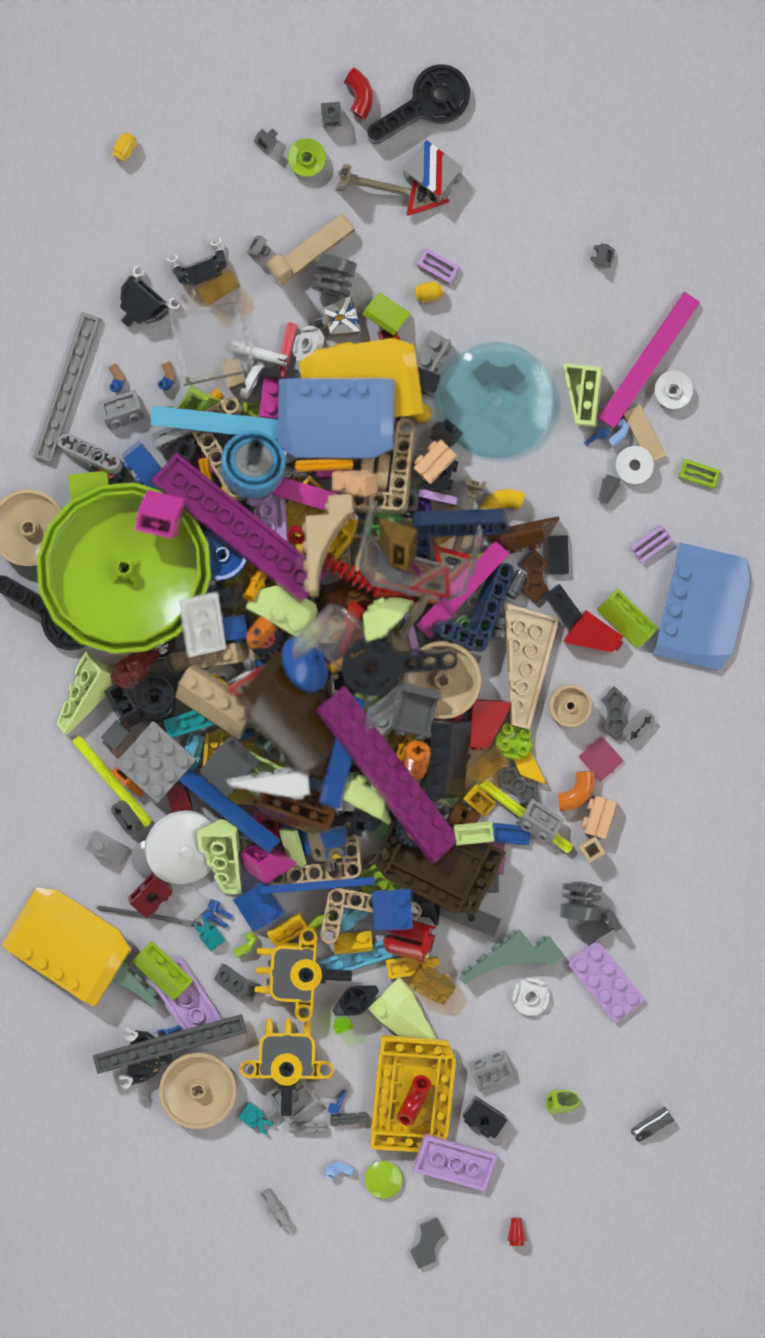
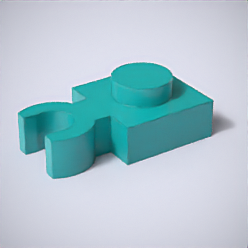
M203 917L202 920L205 924L198 926L197 923H194L196 931L201 933L199 935L201 941L210 951H213L224 943L226 939L215 924L210 927L207 918Z
M251 1101L238 1117L252 1129L256 1125L259 1126L260 1132L264 1135L268 1131L263 1126L269 1124L273 1127L274 1125L272 1120L263 1118L265 1112Z

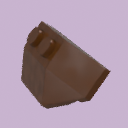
M559 516L509 526L508 531L504 534L483 535V537L492 543L497 541L506 551H510L511 554L522 552L524 547H529L530 550L541 548L540 544L545 543L558 523Z
M345 579L325 585L314 603L316 604L319 618L323 612H335L343 618L352 599L367 611L368 606L374 604L373 601L379 597H372V591L366 594L365 587L359 590V583L351 586L352 579L345 583Z
M310 788L309 794L304 795L302 799H292V797L260 792L255 804L258 809L274 821L309 833L329 831L335 817V811L331 807L320 803L322 792Z

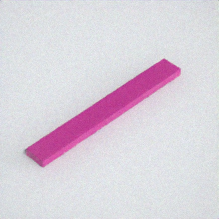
M684 291L598 419L614 429L700 304V301Z
M203 453L199 454L194 466L198 471H200L199 459L207 458ZM215 457L214 462H219L221 459ZM211 466L212 476L218 478L217 474ZM284 477L276 490L270 493L271 495L325 511V503L329 502L328 496L340 495Z

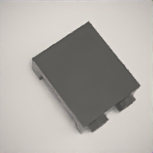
M402 683L390 730H394V734L406 736V734L414 735L413 739L420 741L430 738L437 701L440 700L441 692Z
M232 735L220 745L200 772L220 793L228 798L238 788L230 786L227 783V779L248 775L260 761Z

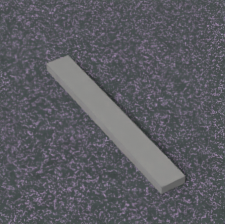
M82 312L33 456L34 458L53 463L59 446L58 438L63 434L101 322L99 317Z

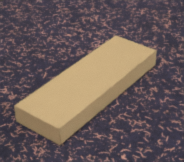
M639 404L626 411L623 416L626 422L629 423V428L638 445L651 453L654 462L666 456L641 405Z

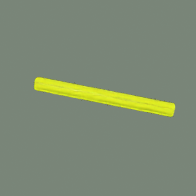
M77 736L72 743L116 795L130 806L144 827L149 826L152 823L149 815L81 736Z
M481 779L478 784L481 789L518 817L522 816L525 811L524 807L487 779ZM558 833L551 840L552 843L566 853L573 849V845Z

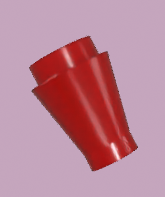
M520 1217L511 1218L507 1238L509 1246H524V1241H526L522 1218Z

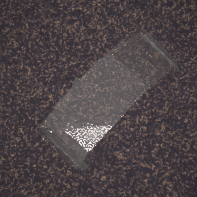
M375 500L374 504L371 503L365 523L360 546L362 554L359 569L371 585L403 592L410 596L416 595L421 597L423 592L410 590L408 587L410 583L421 577L411 566L408 571L390 566L380 547L370 535L377 501ZM478 525L470 558L455 566L448 565L451 598H445L447 602L466 592L470 575L473 576L483 533L481 525ZM419 557L414 559V563L424 575L444 564ZM433 595V596L430 598V599H433V600L440 601V600L438 599V597L435 596V595Z
M333 604L327 605L295 638L294 658L298 659L315 646L342 672V659L345 651L353 642L365 637L364 624L344 607ZM368 659L363 664L368 672H374L379 667L378 662L374 659ZM403 674L398 677L394 686L387 692L376 696L363 695L368 705L366 722L368 729L373 728L400 709Z

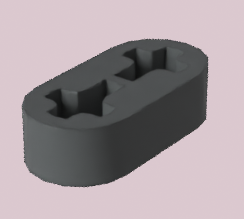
M120 800L111 807L113 816L127 834L135 835L142 829L140 820L125 801Z

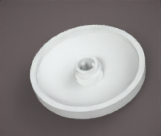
M194 811L174 812L159 820L150 830L145 842V857L153 873L160 879L173 884L191 883L207 875L212 869L208 867L206 857L199 850L197 832L213 822L205 815Z

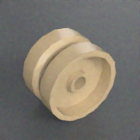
M383 453L378 456V464H374L375 458H362V463H360L359 471L378 475L377 492H387L391 455L389 453Z
M563 685L551 694L548 708L551 717L557 723L566 727H576L583 724L589 718L592 711V700L583 688L576 685ZM572 702L574 708L568 709L567 704Z

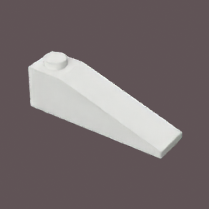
M295 767L276 769L274 774L271 772H261L255 778L253 775H245L227 779V783L230 786L292 797V799H302L304 795L309 794L308 775L300 773Z

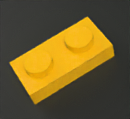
M298 913L266 933L276 947L280 943H287L299 936L302 928L308 924L301 914Z
M371 931L339 934L338 940L334 942L335 955L373 951Z

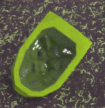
M570 1090L551 1091L546 1096L547 1112L557 1114L574 1111L580 1105L579 1096Z

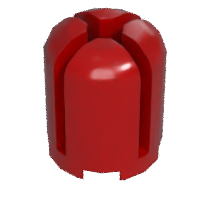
M413 920L412 929L386 930V932L391 934L384 936L385 950L388 953L426 964L428 961L424 959L427 952L432 951L435 940L432 930L436 926Z

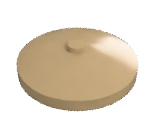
M33 489L18 490L4 497L0 501V554L8 561L17 565L37 566V555L46 529L61 512L62 507L48 494Z
M437 641L429 643L419 650L452 648L457 652L458 656L456 667L449 670L404 673V683L441 692L440 700L437 701L434 718L448 719L461 715L474 704L481 689L482 678L476 659L466 648L453 642ZM446 655L443 659L446 662H452L454 657ZM428 656L424 661L427 664H432L435 659ZM410 658L407 664L409 666L415 664L414 659Z
M190 1052L173 1060L165 1069L160 1081L159 1097L164 1111L177 1124L190 1129L209 1128L221 1122L231 1111L236 1098V1081L229 1066L219 1057L207 1052Z

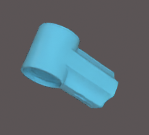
M190 732L185 749L197 759L189 768L197 772L205 737Z
M362 899L359 900L358 902H356V903L353 904V905H354V906L360 905L361 902H362ZM344 908L341 929L343 932L348 931L358 924V921L372 912ZM336 913V914L334 915V918H335L336 921H337L338 918H339V914H338V913Z

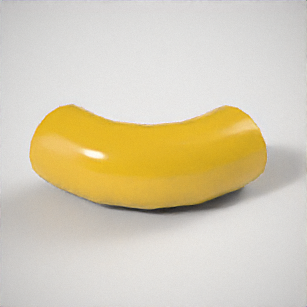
M509 488L496 490L486 496L477 509L512 508L519 511L526 493Z

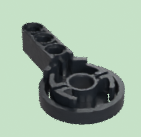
M437 64L426 68L415 80L412 99L371 124L367 130L368 140L374 145L381 144L419 119H425L435 124H447L457 120L467 109L470 100V87L466 77L461 71L450 65ZM438 87L446 88L449 92L448 97L444 100L437 99L434 96L435 89ZM406 110H412L414 115L406 117L403 113ZM390 120H395L398 125L391 128L387 123ZM379 130L382 134L380 137L374 138L371 136V132Z
M0 575V581L2 579L8 581V587L4 590L0 588V593L39 614L44 634L53 645L63 650H79L87 647V645L81 644L77 640H69L74 638L53 621L39 593L9 576ZM20 588L25 591V596L22 599L16 596V592ZM38 597L41 599L42 604L36 609L33 606V600Z
M364 637L353 642L345 651L342 659V674L345 682L355 692L366 696H376L390 690L401 674L453 669L458 663L457 652L452 648L399 652L384 639L376 638L367 642ZM446 655H452L454 660L446 662L443 658ZM431 656L435 661L432 664H427L424 659ZM412 658L415 660V664L409 666L404 661ZM368 659H374L378 662L379 667L374 672H368L363 666L364 662Z

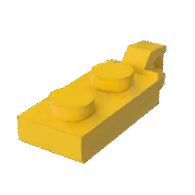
M426 954L424 959L428 961L426 964L405 957L386 959L388 979L425 974L431 971V967L440 965L439 956L429 958V955Z

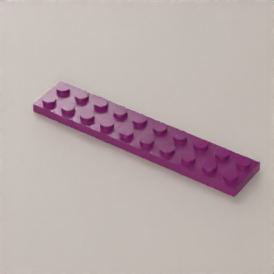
M176 453L151 480V483L164 494L185 498L183 508L185 511L300 603H303L310 595L305 590V579H308V572L304 570V560H307V557ZM321 569V575H320V581H319V583L323 580V578H324V577L326 576V574H327V573H326L325 571H323L322 569Z
M345 686L340 688L316 710L430 863H436L456 843L455 832Z

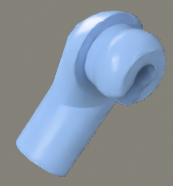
M621 419L616 426L620 430L608 439L613 447L620 443L627 435L630 425L625 419Z
M337 1161L326 1168V1177L334 1179L341 1172L351 1176L354 1167Z

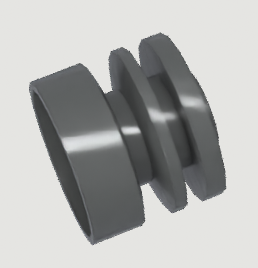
M318 254L315 268L323 273L313 274V279L317 281H312L310 287L324 295L348 297L350 296V291L345 288H351L352 283L345 280V278L354 277L357 264L342 257Z
M581 881L562 883V889L569 890L570 892L562 893L561 896L570 899V902L561 903L560 917L584 921L600 920L601 907L594 905L593 901L602 900V896L594 895L593 893L602 892L603 887Z

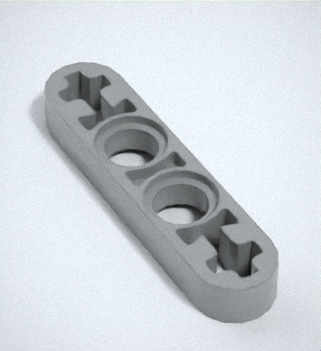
M65 433L58 438V445L64 453L110 474H117L122 470L123 463L117 455L69 433ZM70 441L71 444L73 445V447H72L71 445H69V444H65V445H64V443H65V442L68 443V442ZM81 447H87V450L84 453H78V450ZM96 454H102V458L100 460H93ZM107 460H108L110 463H112V464H114L115 462H116L117 464L110 466L109 463L107 462Z

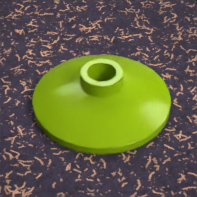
M303 138L297 140L288 151L289 166L299 176H314L325 165V150L314 139ZM305 156L311 158L309 162H305L303 159Z

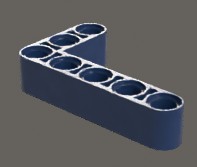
M497 508L420 511L415 513L412 517V528L417 529V555L414 563L424 565L429 562L431 537L500 535L506 533L509 529L506 511Z
M500 563L485 579L468 628L452 621L436 620L432 625V633L445 641L459 644L468 651H484L488 645L514 573L512 565Z

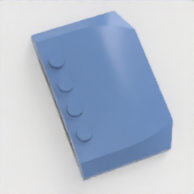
M383 378L279 379L278 443L285 452L297 458H376L394 449L395 380Z
M680 542L653 655L719 670L733 653L751 580L747 561L743 557Z

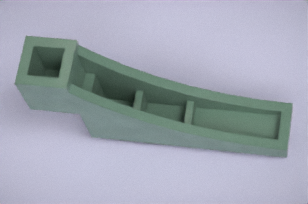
M514 929L506 935L507 939L501 943L499 941L491 947L492 951L490 953L480 955L476 959V964L472 967L470 965L465 967L461 971L460 979L464 984H467L487 971L518 963L547 964L550 967L561 959L564 954L549 935L547 937H540L535 942L536 946H533L520 929L518 931Z
M125 960L112 982L130 989L152 1006L159 999L157 997L158 993L151 986L147 987L143 983L145 981L139 973H134L130 969L131 965Z

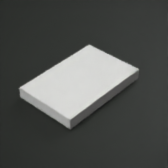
M214 592L179 600L187 656L194 657L225 650L226 644L218 593Z

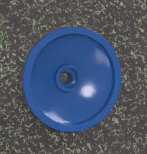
M208 528L202 533L209 545L210 580L225 581L238 575L244 569L248 560ZM223 554H227L225 559H221Z
M294 636L290 638L282 650V660L287 675L300 689L307 692L318 691L324 687L328 679V664L323 651L314 641L307 637Z

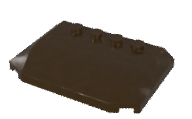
M275 651L238 698L239 702L244 704L246 709L244 714L247 720L300 773L304 775L310 774L317 777L316 779L318 780L323 779L328 772L336 736L316 710L329 697L321 689L315 692H307L297 687L285 671L282 653Z
M395 816L373 859V863L385 879L405 889H411V892L453 913H477L507 852L487 843L456 845L455 843L436 863L431 864L419 847H408L397 840L398 836L394 833L396 832L394 826H397V817Z

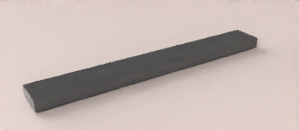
M239 1014L92 1056L97 1074L241 1035L247 1033L243 1015Z

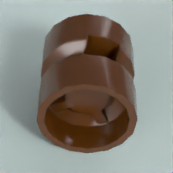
M457 801L447 819V823L452 827L460 824L478 823L481 813L473 809L467 810L466 805Z

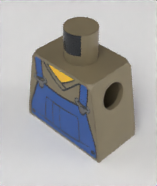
M331 826L327 832H307L313 859L315 861H325L326 871L338 870L336 859L347 856V826Z

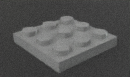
M153 721L114 765L158 803L197 759Z

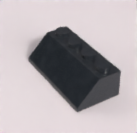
M433 718L426 783V795L428 798L448 799L464 796L471 720Z

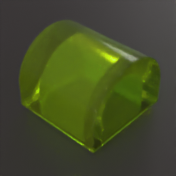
M337 1016L334 1020L333 1029L335 1034H340L354 1028V1023L350 1016Z

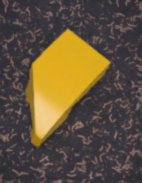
M531 751L524 758L513 759L524 779L533 780L543 785L546 784Z

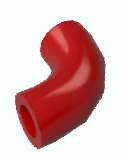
M353 67L344 81V84L349 86L354 93V103L350 108V112L365 121L373 106V89L368 78Z
M418 1075L413 1079L410 1089L396 1115L397 1120L405 1126H412L431 1088V1081L428 1077Z

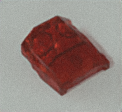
M159 649L131 653L113 665L114 672L110 675L112 682L121 688L136 687L160 654Z

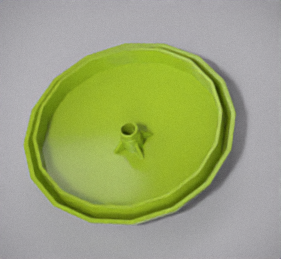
M138 483L101 485L70 500L48 525L37 555L39 593L53 621L79 643L109 653L147 651L177 636L183 630L179 600L205 595L211 579L209 545L196 519L183 509L179 534L175 538H167L135 530L138 510L147 490L163 493L162 491ZM122 568H129L128 572L123 573Z

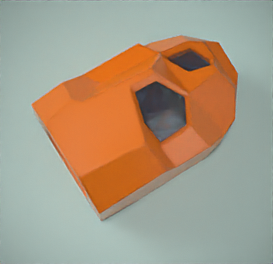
M261 615L248 631L246 637L248 646L254 649L266 644L277 628Z

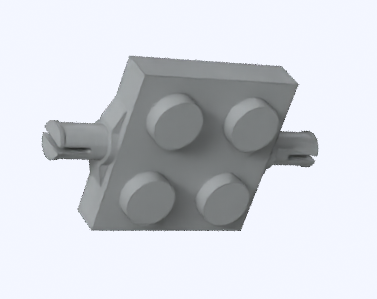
M301 1079L296 1084V1090H293L292 1116L284 1117L288 1124L292 1123L320 1101L313 1091V1086L321 1080L307 1081ZM278 1084L266 1092V1095L273 1104V1108L265 1113L268 1120L276 1114L281 1115V1090H278Z

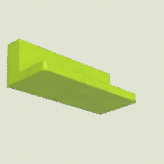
M618 588L597 608V611L637 649L658 629Z
M153 941L132 961L172 1001L193 981Z

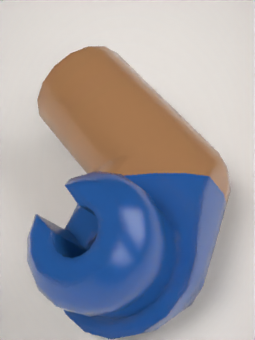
M171 362L162 364L165 375L158 382V387L161 390L170 389L176 380Z
M115 363L108 368L114 376L109 388L112 392H120L124 386L125 376Z

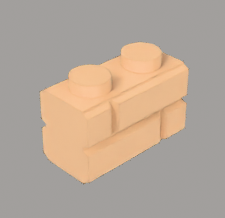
M442 440L438 443L434 441L427 448L429 452L425 456L421 454L414 462L416 465L414 470L430 485L457 458V455Z
M346 469L335 471L332 474V490L334 492L363 497L377 493L378 475L375 473Z
M594 795L593 799L590 798L587 809L590 811L588 817L584 816L581 825L584 828L583 832L607 839L618 802Z

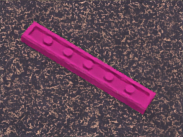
M494 541L450 588L451 598L445 599L456 611L509 553L497 541ZM439 600L416 626L431 638L433 636V623L436 620L447 621L452 614Z

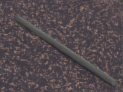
M101 905L97 907L98 910L144 917L137 911ZM156 914L147 917L187 925H194V923H197L198 926L202 925L198 921Z

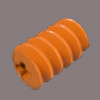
M418 740L412 741L407 745L404 766L415 780H420L425 777L428 771L430 748L426 743Z

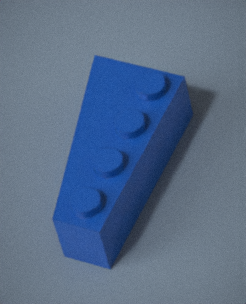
M139 440L122 454L125 460L123 465L129 472L133 470L136 473L135 479L139 484L159 490L151 483V480L162 467L158 465L152 454L144 448L143 443Z

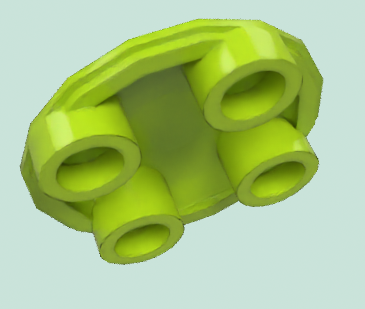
M506 723L497 732L496 746L507 758L517 760L524 758L530 753L532 748L531 731Z
M379 1161L371 1164L365 1174L366 1188L376 1198H391L398 1193L402 1186L401 1171L396 1164L388 1161Z

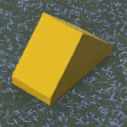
M476 783L463 796V799L481 813L483 817L497 804Z

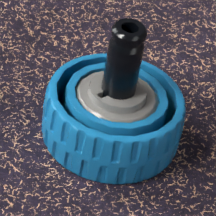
M259 431L242 432L230 439L224 447L220 464L221 475L224 483L235 494L246 498H261L274 492L280 485L285 473L286 458L281 445L268 434Z

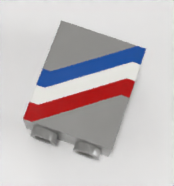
M427 139L403 168V176L408 180L412 177L436 195L437 202H440L442 198L446 199L452 190L450 188L454 183L457 185L463 178V167Z

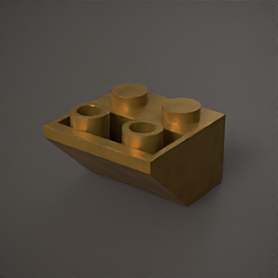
M381 518L379 547L390 566L405 571L409 570L417 555V529Z

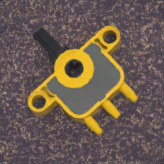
M312 925L302 928L299 943H280L275 948H257V954L271 956V967H256V973L270 975V986H255V992L271 994L278 1001L296 1002L295 1014L297 1019L302 1022H306L312 1017L315 988L319 984H325L326 980L348 982L352 980L351 970L326 969V965H321L316 959L318 932ZM311 931L314 937L308 940L304 937L303 933ZM305 969H307L308 972L312 974H309L308 977H305ZM306 1007L310 1013L304 1016L300 1014L299 1009Z
M267 1018L265 1036L262 1037L259 1044V1060L244 1061L240 1065V1073L248 1079L274 1078L278 1083V1090H281V1116L290 1117L292 1116L293 1090H296V1084L301 1079H331L335 1074V1068L330 1062L316 1061L317 1047L315 1040L311 1037V1020L305 1022L304 1034L292 1033V1019L289 1018L286 1019L285 1033H273V1019ZM249 1064L253 1065L254 1072L251 1075H246L245 1067ZM287 1065H289V1067L292 1068V1071H290L288 1075H286V1073L283 1072V1069H285ZM324 1065H328L331 1068V1072L327 1076L321 1074V1068Z

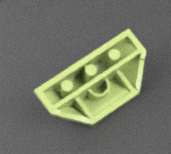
M279 585L260 589L254 602L248 601L245 606L257 615H262L292 636H304L312 641H315L317 638V634L313 631L319 620L316 604L307 598L303 603H300Z
M379 597L373 601L374 604L369 605L368 610L363 614L366 641L384 636L411 609L414 602L396 597L386 599Z
M349 772L342 799L390 824L388 806L372 784L363 775Z

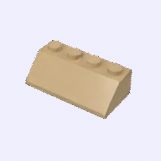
M197 665L188 667L179 682L175 696L177 699L238 739L242 737L250 723L244 714L246 709L243 702H239L238 698L226 692L229 686Z

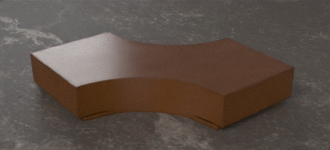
M534 549L521 564L524 566L527 574L526 583L522 591L536 603L549 590L543 580V571L548 561Z

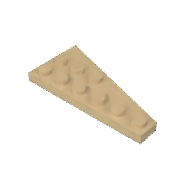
M505 603L509 702L511 703L509 709L510 724L530 729L560 618Z

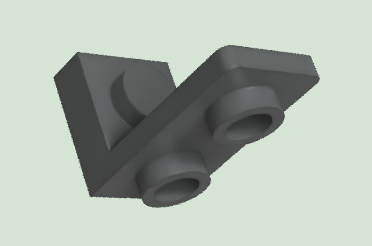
M610 909L601 914L600 920L589 921L578 929L585 942L590 944L613 930L617 932L622 929V926L614 912Z
M226 964L221 965L214 977L216 982L230 992L248 1001H253L257 994L255 986H261L257 981L245 978Z

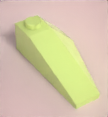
M86 651L74 673L77 676L74 684L69 686L70 695L68 701L63 703L56 723L65 735H68L106 697L104 691L114 686L119 678V675L110 665Z
M220 819L198 830V846L200 852L207 859L208 867H211L214 872V878L222 893L242 894V865L239 853L241 851L240 830L226 819Z
M400 977L379 994L368 1008L385 1026L398 1036L437 1039L430 1024L427 1023L423 1015L421 1006L419 1007L415 999L413 990Z

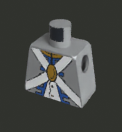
M352 296L324 307L325 317L314 320L316 327L320 330L329 329L330 337L361 334Z

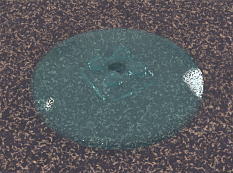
M489 342L465 351L451 364L441 384L439 408L442 420L444 421L448 418L464 433L457 441L462 447L480 456L503 458L525 451L543 435L553 414L554 390L547 370L533 354L514 344ZM495 394H499L502 397V403L498 406L493 405L491 402V397Z

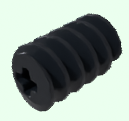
M363 810L352 816L350 821V829L358 837L368 836L381 825L380 819Z

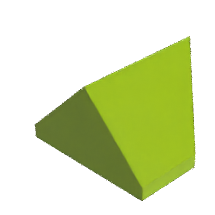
M190 384L178 409L205 411L220 402L221 399Z

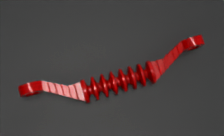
M293 525L289 528L287 533L289 541L299 545L307 541L306 534H303L302 526ZM327 553L322 566L323 571L327 572L331 568L332 576L339 572L338 579L345 575V583L352 579L351 586L359 583V590L366 586L365 593L367 594L370 590H373L372 597L406 598V600L413 601V607H415L419 599L413 596L421 597L422 592L410 590L409 588L391 587L384 583L383 580L375 583L376 576H373L370 580L368 579V572L361 576L362 569L355 572V565L348 569L349 562L346 561L341 565L342 558L335 562L334 554Z

